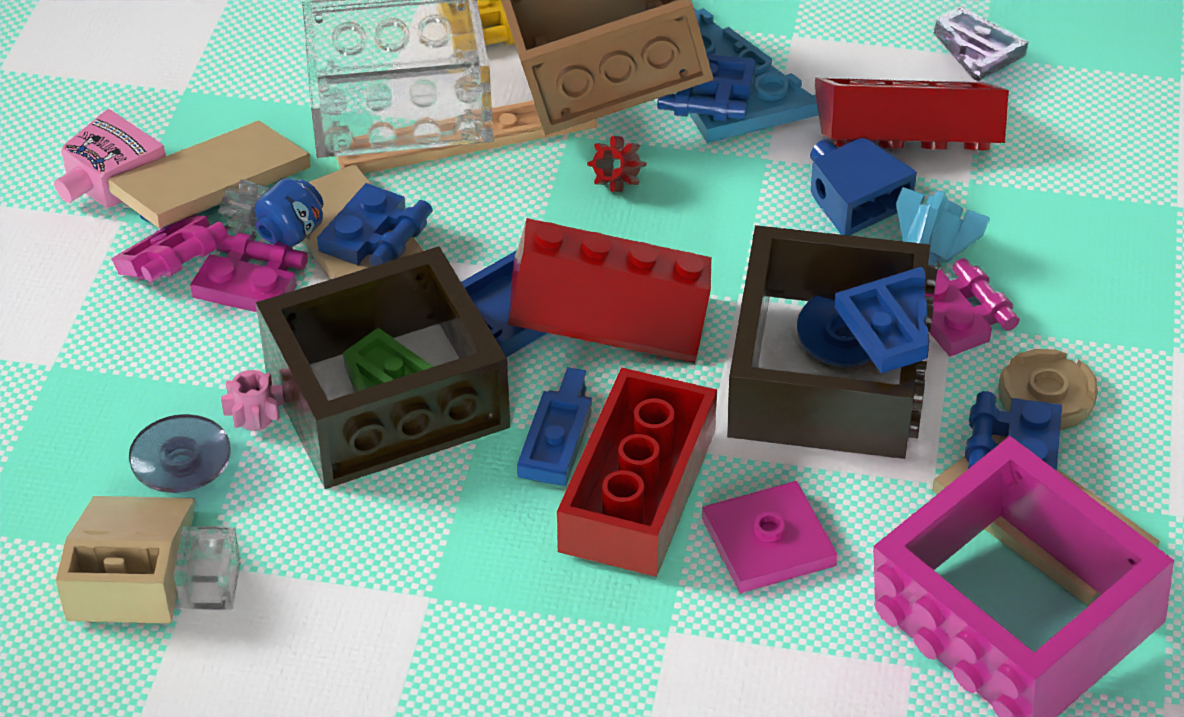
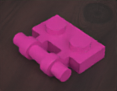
M192 215L165 226L112 257L111 260L119 275L138 277L140 280L146 279L151 283L163 275L169 278L182 270V264L195 256L205 257L215 251L216 244L226 239L228 232L219 221L210 225L206 216Z
M239 232L235 236L228 235L226 239L216 244L217 251L228 253L227 258L213 254L208 255L190 284L192 298L257 312L256 302L296 289L295 273L288 272L287 270L289 267L304 270L308 262V253L295 250L293 247L278 241L273 245L255 241L254 236ZM250 259L267 262V264L262 266L249 263Z
M966 258L957 260L952 267V271L958 277L957 279L950 281L941 269L937 270L935 294L925 293V296L934 297L931 331L929 333L949 357L990 342L992 332L990 325L999 323L1005 331H1011L1020 321V318L1012 310L1013 303L1004 293L996 292L989 285L990 280L987 274L979 266H972ZM975 296L981 305L973 307L967 299Z

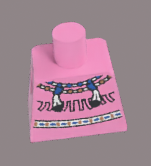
M107 109L63 145L61 153L66 174L54 181V187L60 198L66 203H71L86 194L104 207H113L122 201L110 193L108 178L165 157L164 145L111 109Z

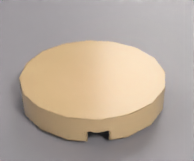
M1033 349L1018 353L1011 358L1010 364L1005 369H1002L998 384L999 400L1007 412H1010L1012 398L1061 404L1060 430L1077 426L1090 416L1096 404L1098 394L1097 378L1087 364L1079 359L1077 363L1067 359V353L1056 349Z

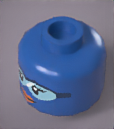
M284 178L256 201L254 211L257 218L256 229L262 238L271 244H275L278 241L289 247H294L321 225L323 220V199L318 190L308 181Z

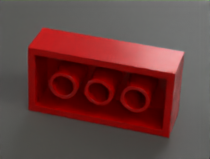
M621 367L557 509V548L559 553L654 577L658 576L716 431L717 389Z

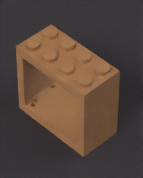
M501 0L545 136L714 80L691 0ZM564 108H568L567 111L562 112Z

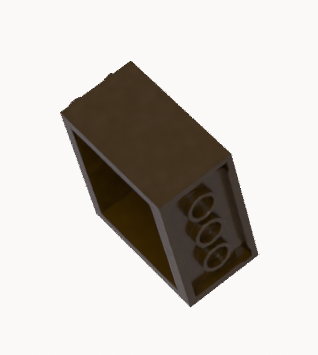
M755 225L729 373L727 438L905 459L908 437L918 439L921 419V411L919 410H922L925 372L916 370L926 371L928 354L925 360L901 367L899 384L758 367L770 297L809 301L818 295L835 300V295L838 292L919 267L925 270V293L935 294L938 265L928 264L930 244ZM925 296V299H927L926 326L928 327V332L931 331L934 297Z

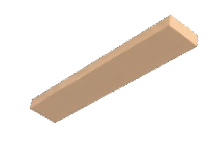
M534 100L335 138L332 139L340 170L356 164L364 174L597 128L598 118L545 136ZM564 108L562 112L567 111L568 108Z

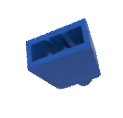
M859 138L839 148L831 141L824 139L816 143L810 152V159L813 161L810 188L812 197L841 235L850 236L897 214L896 202L902 188L905 187L915 191L917 172L868 139Z

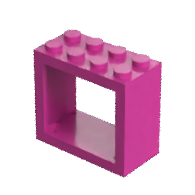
M1009 436L873 546L874 606L878 615L886 624L891 627L898 626L913 639L916 647L924 656L931 660H939L952 671L955 680L963 689L969 693H978L991 704L998 717H1058L1166 622L1174 560ZM1000 516L1101 594L1100 597L1036 652L1029 649L934 571Z

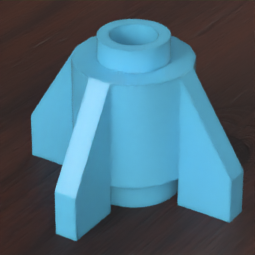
M905 187L902 188L896 202L902 240L904 242L930 244L928 264L936 265L937 262L948 263L984 236L990 221L988 216L967 209L962 220L960 217L964 209L960 205L948 200L945 192L936 190L934 196L930 195L926 204H923L924 194Z

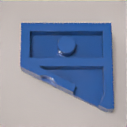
M922 267L844 290L835 295L834 308L881 374L927 359L929 346L928 327L926 326L927 299H925L924 290L925 270Z

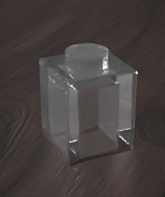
M183 526L174 571L180 609L233 610L241 565L236 527Z

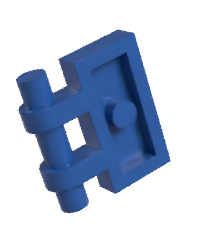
M707 54L714 80L676 92V94L673 93L658 98L657 109L674 111V116L688 117L689 113L713 116L715 121L727 122L728 118L745 120L747 102L731 99L749 100L755 76L756 59ZM692 94L707 95V96H716V97H715V98H708V97L692 96Z
M365 183L317 237L318 250L355 265H359L367 255H371L369 262L372 266L399 259L406 250L405 244L411 237H417L427 226V218L433 211L432 206L425 200H419L413 207L406 208L404 196Z
M989 391L978 393L976 403L971 406L969 412V426L973 430L972 436L967 439L965 445V458L969 462L968 469L999 445L992 439V435L1011 436L1057 471L1062 405L1012 398L1010 412L999 411L997 408L995 394Z

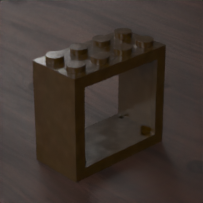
M440 246L256 302L266 373L271 374L272 385H282L283 407L324 489L510 428L507 357ZM437 324L441 326L459 359L329 401L310 366L311 364L342 355L344 351L377 328H380L392 338H396Z

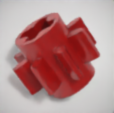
M611 136L610 147L603 143L594 144L597 152L593 160L587 162V166L593 167L597 175L593 182L595 185H605L610 182L609 188L611 192H623L624 182L629 185L640 184L637 175L641 168L647 166V163L641 161L636 153L640 148L638 143H628L624 146L623 136ZM620 159V168L614 169V160Z

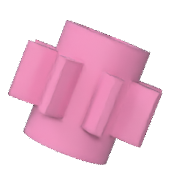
M246 370L237 374L232 381L227 380L225 382L227 394L221 396L224 416L233 415L235 428L242 427L246 430L256 431L266 428L273 420L280 419L278 406L284 404L282 385H272L270 373L264 374L257 370Z

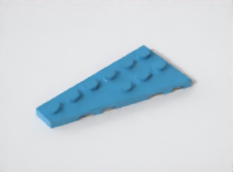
M694 8L706 54L756 59L755 76L749 100L731 99L747 102L745 120L728 118L727 122L713 120V116L689 113L706 143L819 116L816 94L811 95L803 89L801 79L793 73L784 75L772 66V58L729 26L724 29L713 22V15L706 9L696 10ZM692 94V96H700V97H708V98H715V97H716V96H707V95Z

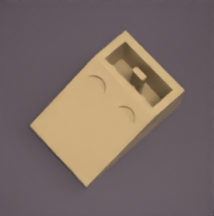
M93 496L65 539L55 580L65 620L172 624L196 504L195 498Z

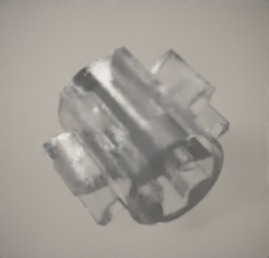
M241 179L239 188L226 189L221 200L219 213L228 220L225 225L227 231L236 234L239 232L249 234L256 239L258 231L255 226L257 222L254 212L255 203L271 188Z

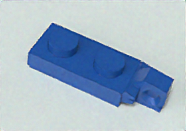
M567 367L559 391H543L517 462L518 478L567 486L592 413V397L585 396L587 386H585L586 370Z

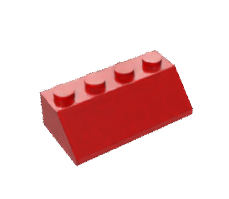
M815 77L814 87L821 134L834 139V145L837 147L844 146L859 138L878 140V147L891 149L904 148L905 141H921V148L934 150L947 149L948 142H964L963 149L976 151L990 150L991 143H1005L1008 89L985 82Z
M526 218L514 258L507 325L695 363L711 292L712 257Z

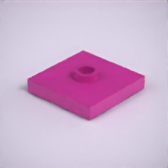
M797 481L702 507L701 519L739 593L837 565L838 554Z

